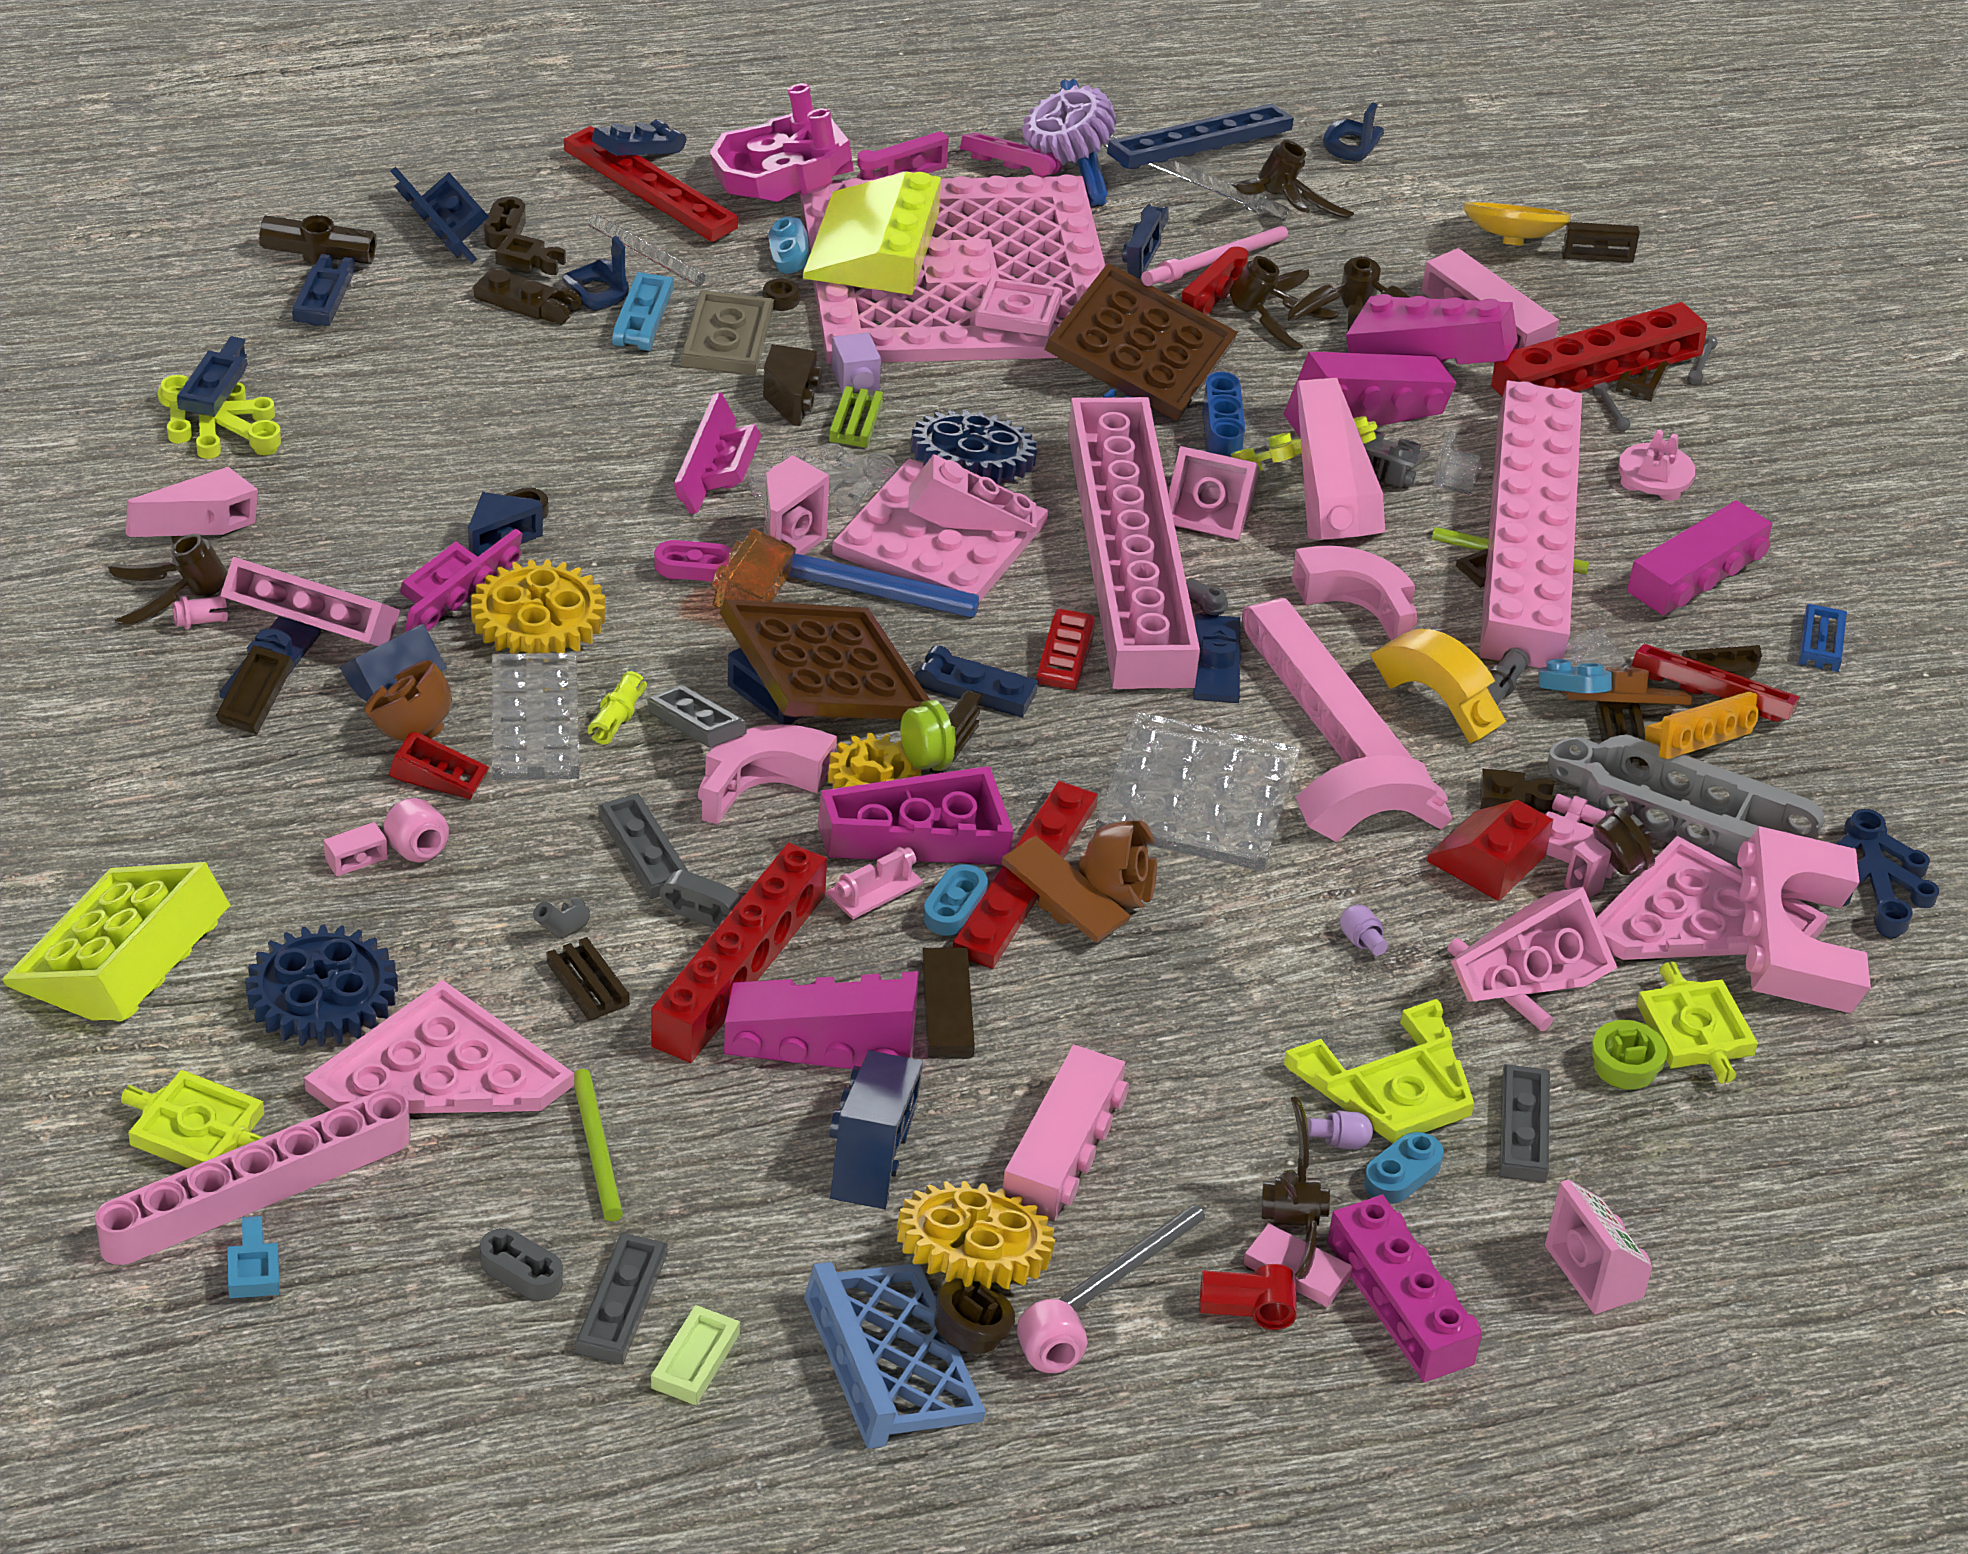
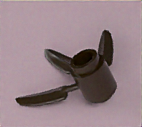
M1283 140L1280 145H1276L1258 173L1259 180L1250 178L1232 184V187L1244 195H1256L1265 192V190L1275 195L1279 193L1284 194L1289 203L1301 212L1310 213L1303 200L1304 198L1316 207L1333 215L1344 218L1354 215V212L1328 201L1297 179L1305 166L1306 152L1300 145L1290 140Z
M1256 256L1252 261L1246 263L1229 290L1233 304L1244 312L1259 311L1262 315L1259 318L1260 323L1272 336L1292 349H1303V345L1294 340L1268 313L1263 305L1270 294L1283 299V305L1291 309L1300 299L1284 292L1306 281L1309 277V269H1301L1279 275L1280 270L1274 262L1266 257ZM1320 307L1307 315L1321 319H1333L1339 315V312Z
M1359 256L1351 258L1345 263L1341 286L1333 289L1331 285L1327 284L1309 293L1289 310L1288 321L1299 319L1341 296L1343 304L1348 308L1349 331L1370 296H1376L1377 291L1391 297H1410L1397 286L1391 285L1387 289L1380 284L1381 269L1379 264L1368 257Z
M199 534L171 536L173 542L171 549L173 563L109 566V572L114 577L125 580H161L167 576V572L178 570L183 578L149 602L115 619V622L119 625H129L157 614L175 602L178 597L176 593L185 586H188L190 591L198 596H211L218 593L224 586L228 571L210 542L202 539Z
M1294 1096L1291 1097L1299 1136L1297 1173L1293 1170H1285L1279 1177L1275 1176V1181H1263L1262 1219H1271L1275 1225L1305 1226V1250L1295 1274L1298 1279H1305L1311 1270L1315 1258L1316 1234L1320 1217H1329L1330 1188H1321V1178H1306L1307 1168L1309 1167L1308 1124L1302 1102L1298 1097Z

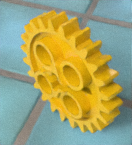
M529 559L527 567H521L517 562H512L511 571L498 567L497 577L487 575L485 577V584H477L476 594L471 596V622L475 623V633L483 634V642L485 644L495 641V651L497 652L506 647L510 648V657H514L522 651L526 652L527 660H531L535 653H541L544 660H548L550 652L553 651L559 656L565 657V648L568 647L579 652L580 641L588 644L593 643V634H601V624H605L606 598L605 595H602L601 585H593V576L581 577V568L579 567L567 571L566 562H562L557 567H551L550 559H546L542 566H537L533 559Z
M944 1181L942 1190L929 1184L926 1186L925 1193L915 1190L913 1191L912 1199L905 1198L903 1208H900L896 1230H898L897 1242L903 1243L902 1252L914 1254L912 1263L915 1265L928 1263V1274L942 1271L946 1273V1282H950L958 1277L963 1279L965 1287H969L973 1281H977L990 1290L991 1282H997L1004 1289H1009L1011 1280L1024 1286L1026 1285L1027 1277L1038 1279L1041 1270L1047 1271L1055 1244V1239L1053 1238L1054 1228L1047 1226V1216L1036 1215L1038 1208L1036 1205L1022 1206V1196L1009 1199L1005 1197L1006 1191L1003 1188L995 1193L989 1192L985 1183H982L978 1189H972L967 1181H962L960 1188H955L949 1182Z

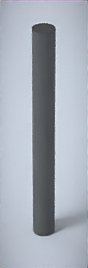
M1192 1204L1059 1298V1300L1070 1304L1077 1311L1205 1219L1204 1211L1199 1205Z

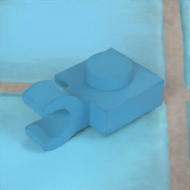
M262 1216L242 1217L243 1245L227 1246L229 1299L280 1295L278 1243L264 1244Z

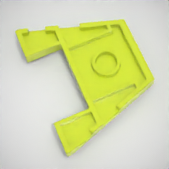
M1438 999L1402 1011L1400 1024L1418 1046L1359 1067L1345 1070L1322 1039L1285 1052L1284 1065L1287 1069L1346 1111L1364 1114L1370 1120L1373 1130L1392 1144L1408 1133H1425L1470 1117L1474 1108V1100L1461 1062L1456 1060L1452 1048L1453 1038L1449 1027H1445L1443 1022V1008Z

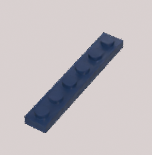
M1271 103L1109 140L1107 154L1118 161L1122 167L1137 169L1142 165L1154 162L1163 163L1168 161V159L1180 156H1193L1197 152L1210 149L1218 150L1223 148V146L1235 143H1248L1250 140L1261 137H1274L1278 133L1291 131L1294 117Z

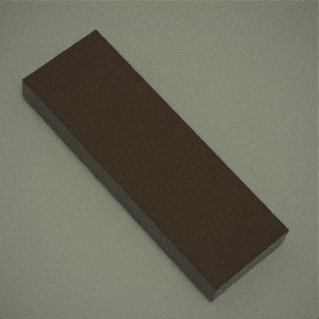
M922 948L928 1057H974L975 1042L968 948Z

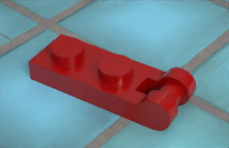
M1234 246L1226 250L1182 291L1181 302L1208 315L1212 307L1219 300L1225 299L1229 295L1231 286L1248 262L1249 252L1247 249Z

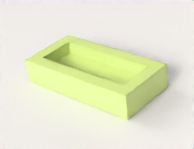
M695 1305L652 1373L651 1389L697 1405L740 1335V1321Z

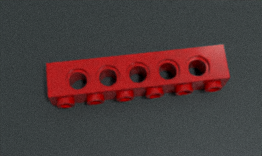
M1678 302L1512 350L1506 361H1495L1491 387L1502 397L1507 380L1530 382L1534 385L1555 389L1565 388L1572 392L1592 388L1593 385L1603 382L1609 383L1619 380L1621 374L1630 370V376L1642 373L1643 367L1648 366L1647 371L1658 368L1659 364L1664 361L1673 364L1703 355L1708 324L1686 304Z
M789 842L785 845L652 1006L651 1047L688 1063H692L725 1022L733 983L758 981L824 899L826 894V857Z

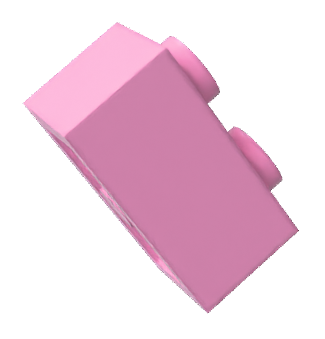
M375 822L324 839L325 860L336 877L388 859L387 839Z
M1592 836L1574 846L1564 887L1567 889L1584 887L1588 899L1602 891L1612 851Z

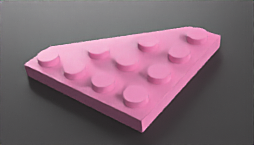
M1676 836L1655 858V865L1653 867L1643 870L1597 917L1611 954L1622 960L1748 954V939L1743 934V923L1746 916L1745 902L1740 898V889L1743 882L1742 870L1679 836ZM1796 898L1781 899L1787 916L1802 932L1814 939L1822 933L1829 916Z
M441 980L304 1077L305 1091L330 1110L374 1092L390 1089L399 1091L407 1097L409 1113L541 1111L574 1086V1073L444 980Z

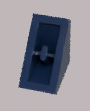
M482 492L468 525L469 551L478 557L514 529L523 533L521 544L543 536L542 504L538 500Z

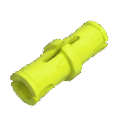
M633 671L625 672L611 694L607 693L601 701V709L598 715L588 726V734H592L598 727L591 737L595 742L600 744L610 743L624 721L628 722L632 717L635 703L647 688V683L644 681L636 689L643 679L640 674Z

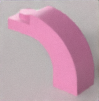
M1314 546L1296 549L1292 582L1305 605L1330 601H1344L1360 605L1371 611L1379 619L1390 640L1411 631L1417 625V612L1412 604L1415 585L1393 563L1375 554L1350 547Z
M766 725L747 729V734L716 745L706 755L705 777L698 791V799L702 801V820L718 825L736 798L748 788L759 784L784 783L817 794L828 779L831 752H836L837 736L803 726Z
M1374 755L1346 762L1315 779L1295 797L1307 826L1335 842H1338L1348 831L1366 817L1382 811H1406L1440 830L1453 820L1445 803L1448 797L1439 785L1432 782L1425 764L1416 759L1400 755Z

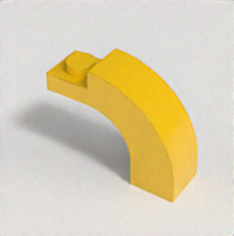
M1415 629L1394 638L1370 653L1389 689L1405 682L1416 681L1436 691L1449 707L1469 744L1481 739L1506 722L1487 689V686L1495 682L1492 674L1468 647L1455 638L1436 630Z

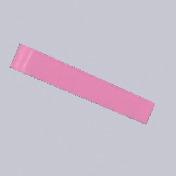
M1281 597L1246 606L1243 609L1242 623L1247 637L1345 763L1374 755H1400L1412 758L1286 598Z
M390 1089L374 1092L104 1203L97 1210L95 1216L102 1258L114 1265H125L135 1262L402 1150L410 1142L411 1136L407 1097L399 1091Z

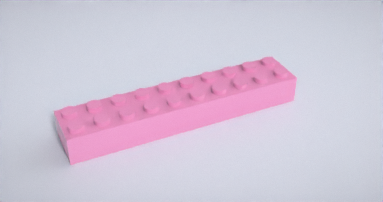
M1509 380L1506 382L1497 421L1480 658L1500 661L1504 653L1510 648L1522 650L1529 659L1528 666L1547 667L1546 661L1564 658L1570 636L1582 393L1572 392L1565 388L1555 389L1538 386L1530 382Z
M1072 398L1068 438L1113 689L1195 688L1200 648L1149 398Z

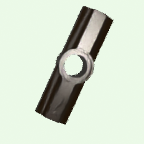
M265 215L261 221L259 244L263 249L302 254L306 262L316 265L321 254L331 255L332 261L334 259L343 260L344 257L353 258L354 262L372 264L375 258L377 236L373 231L335 226L332 219L323 215L308 216L302 221Z

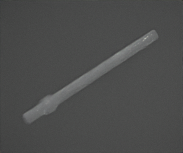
M1114 135L1109 136V140L1118 139ZM1168 159V161L1163 163L1154 162L1147 164L1243 204L1244 209L1256 214L1263 212L1283 221L1289 214V207L1267 199V195L1264 193L1256 195L1241 194L1236 188L1232 187V184L1172 159Z

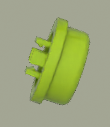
M937 700L923 701L919 707L908 709L902 716L900 734L902 746L909 762L916 769L932 768L937 771L948 769L952 765L956 740L955 727L951 726L949 716L944 707Z
M1615 1020L1605 1023L1596 1030L1591 1044L1596 1073L1609 1085L1623 1090H1636L1647 1087L1655 1080L1657 1073L1663 1069L1668 1054L1666 1042L1657 1031L1646 1024L1633 1020Z

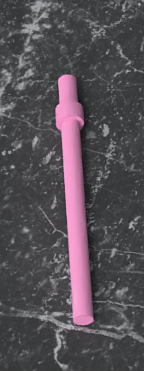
M1279 226L1181 260L1172 258L1163 261L1157 268L1143 272L1141 276L1142 282L1146 286H1151L1159 282L1171 283L1182 278L1183 274L1211 265L1231 247H1243L1250 252L1285 240L1288 237V230L1284 226Z

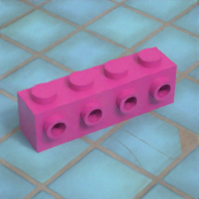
M1735 500L1634 560L1627 592L1664 616L1677 607H1683L1690 599L1703 591L1711 590L1716 583L1729 575L1737 574L1741 568L1752 561L1760 560L1764 557L1770 547L1769 536L1773 523Z
M1383 1194L1334 1210L1332 1212L1327 1244L1338 1259L1353 1266L1352 1280L1423 1383L1475 1365L1479 1343L1482 1339L1480 1325L1472 1314L1466 1312L1456 1298L1452 1284L1447 1279H1443L1436 1270L1427 1249L1423 1245L1418 1244L1409 1232L1402 1214L1397 1210L1394 1211Z

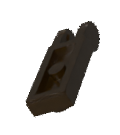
M493 267L473 286V295L477 300L537 320L543 319L552 323H560V325L570 318L569 315L571 313L569 311L576 312L582 303L579 294L573 291V289L569 290V288L564 286L557 289L542 284L539 281L529 280Z

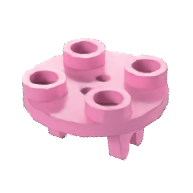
M1656 430L1651 442L1635 444L1626 448L1620 455L1618 471L1621 475L1620 483L1625 489L1631 491L1640 490L1648 494L1659 495L1664 500L1674 501L1679 499L1681 492L1687 490L1694 482L1695 465L1690 457L1678 449L1677 434H1671L1669 441H1665L1663 439V431Z

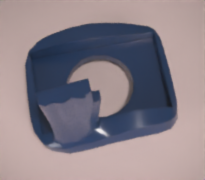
M1372 102L1364 113L1363 123L1350 119H1341L1331 123L1322 138L1326 150L1334 156L1349 161L1365 159L1384 135V128L1373 126L1377 104ZM1345 135H1354L1360 137L1361 142L1360 145H1347L1341 142L1339 138Z
M617 236L612 237V263L608 259L603 258L562 275L564 285L569 290L573 289V291H576L581 298V304L589 309L599 310L617 305L629 293L625 268V246ZM589 281H602L607 283L609 288L601 293H588L582 285Z

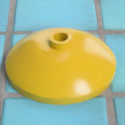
M1464 202L1463 211L1474 223L1485 231L1503 236L1502 243L1510 245H1524V238L1534 239L1548 236L1566 226L1571 220L1570 213L1545 208L1488 202Z

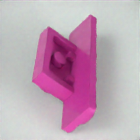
M721 392L713 394L674 482L676 496L684 503L689 514L699 512L708 490L720 487L732 488L743 482L761 439V434L755 424L735 428L736 418Z
M514 529L478 557L455 541L403 580L400 593L415 603L408 611L405 632L421 624H424L427 631H430L443 615L450 610H458L464 604L467 597L476 591L477 584H485V577L487 575L496 576L498 567L510 570L512 562H518L521 556L520 544L523 533Z

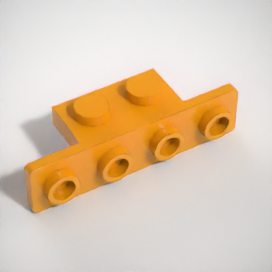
M1746 692L1665 716L1661 722L1646 726L1644 741L1660 746L1659 757L1670 759L1751 734L1758 719V708L1756 707L1757 694Z

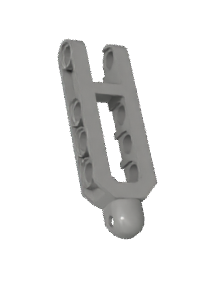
M1627 734L1610 737L1600 744L1580 737H1571L1555 743L1550 749L1547 764L1551 774L1562 782L1579 787V797L1588 800V805L1606 811L1613 806H1618L1610 800L1609 794H1618L1624 797L1629 804L1626 807H1618L1623 809L1629 816L1635 815L1644 823L1645 827L1641 829L1642 833L1648 831L1651 837L1667 843H1671L1676 836H1679L1739 869H1742L1737 863L1740 846L1744 841L1748 842L1758 826L1816 839L1824 824L1825 815L1822 809L1815 802L1684 754L1670 759L1660 758V746ZM1573 745L1577 746L1581 752L1575 753L1570 747ZM1630 757L1644 759L1648 763L1649 769L1643 770L1635 767L1631 763ZM1678 771L1685 774L1689 783L1681 784L1674 781L1669 772ZM1713 785L1721 786L1729 793L1730 797H1717L1711 792L1709 787ZM1649 809H1660L1668 816L1669 821L1655 819L1650 814ZM1795 814L1802 815L1810 821L1811 826L1800 827L1792 821L1790 816ZM1697 823L1705 826L1710 835L1701 836L1694 833L1689 824Z

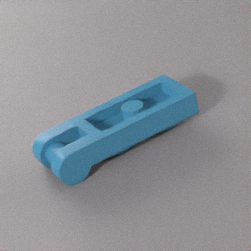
M637 272L614 326L612 344L614 346L625 347L626 344L638 345L640 350H652L655 334L673 292L674 277Z

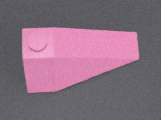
M1325 378L1297 381L1308 539L1324 540L1384 533L1383 492L1338 379Z
M1584 887L1550 892L1516 912L1451 960L1468 1002L1584 987L1617 968Z

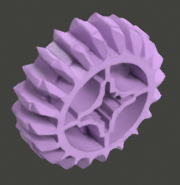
M1075 85L1070 90L1062 88L1057 94L1050 93V97L1046 100H1039V106L1029 110L1030 115L1023 119L1025 125L1021 128L1026 145L1034 149H1041V154L1046 155L1047 152H1053L1055 159H1059L1062 165L1065 166L1069 161H1073L1076 164L1078 159L1082 157L1089 158V154L1093 151H1100V145L1107 144L1109 136L1115 133L1114 126L1117 121L1111 101L1107 99L1105 93H1101L1099 88L1091 89L1089 85L1081 89Z

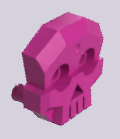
M795 84L787 89L793 113L769 119L766 124L721 133L710 151L714 175L728 194L778 202L798 191L802 196L821 191L832 183L833 176L854 171L849 139L832 120L829 109L813 110L811 89L808 84Z

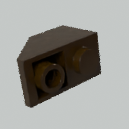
M772 344L764 365L763 398L792 425L801 426L805 412H811L813 409L814 389L819 390L821 384L822 367L816 366L817 351Z

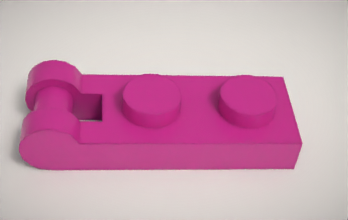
M942 131L877 151L862 150L857 156V166L860 168L857 178L861 180H876L902 172H925L928 174L947 168L949 137Z
M978 132L962 135L960 149L971 152V157L977 160L991 161L992 158L1003 160V166L1019 170L1027 166L1039 177L1056 174L1063 168L1061 161L1055 159L1053 152H1047L1046 155L1041 154V149H1034L1028 145Z

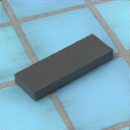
M683 685L647 699L649 713L709 748L747 734L743 719Z
M639 793L598 805L599 818L650 899L660 897V888L674 871H688Z
M1504 1064L1501 1082L1499 1177L1543 1183L1547 1181L1549 1173L1550 1070Z
M620 1233L576 1339L575 1354L621 1365L624 1364L667 1257L668 1243Z

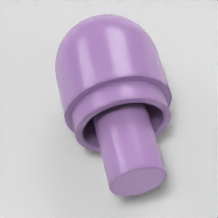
M1356 904L1349 906L1343 911L1340 917L1341 930L1355 946L1361 949L1369 948L1376 956L1386 952L1388 943L1382 937L1384 932L1382 923L1369 908Z
M1336 1111L1335 1113H1329L1327 1119L1309 1118L1307 1121L1309 1137L1325 1138L1327 1145L1334 1146V1148L1360 1149L1370 1142L1373 1135V1126L1370 1120L1359 1112Z

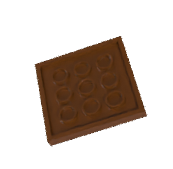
M1107 263L1049 337L1044 350L1090 374L1093 378L1120 390L1127 396L1132 398L1148 397L1151 408L1157 410L1162 415L1178 421L1205 384L1207 376L1214 371L1232 346L1238 332L1159 289L1144 285L1142 280Z
M724 599L719 612L783 715L791 717L824 716L831 719L838 717L862 718L866 720H873L875 718L897 719L901 721L903 714L908 709L919 707L923 701L930 700L868 607Z

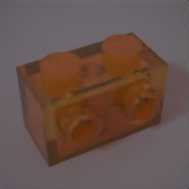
M752 528L743 542L737 540L728 558V565L724 566L721 564L718 567L711 583V587L716 589L712 606L721 609L724 599L772 602L790 576L797 548Z

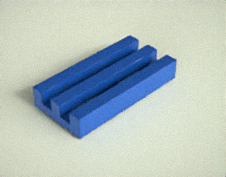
M1807 604L1804 613L1798 664L1806 666L1807 661L1812 660L1815 661V668L1823 669L1824 663L1831 664V671L1839 672L1842 662L1847 611ZM1814 615L1820 616L1817 649H1810ZM1829 618L1836 619L1833 653L1826 652Z

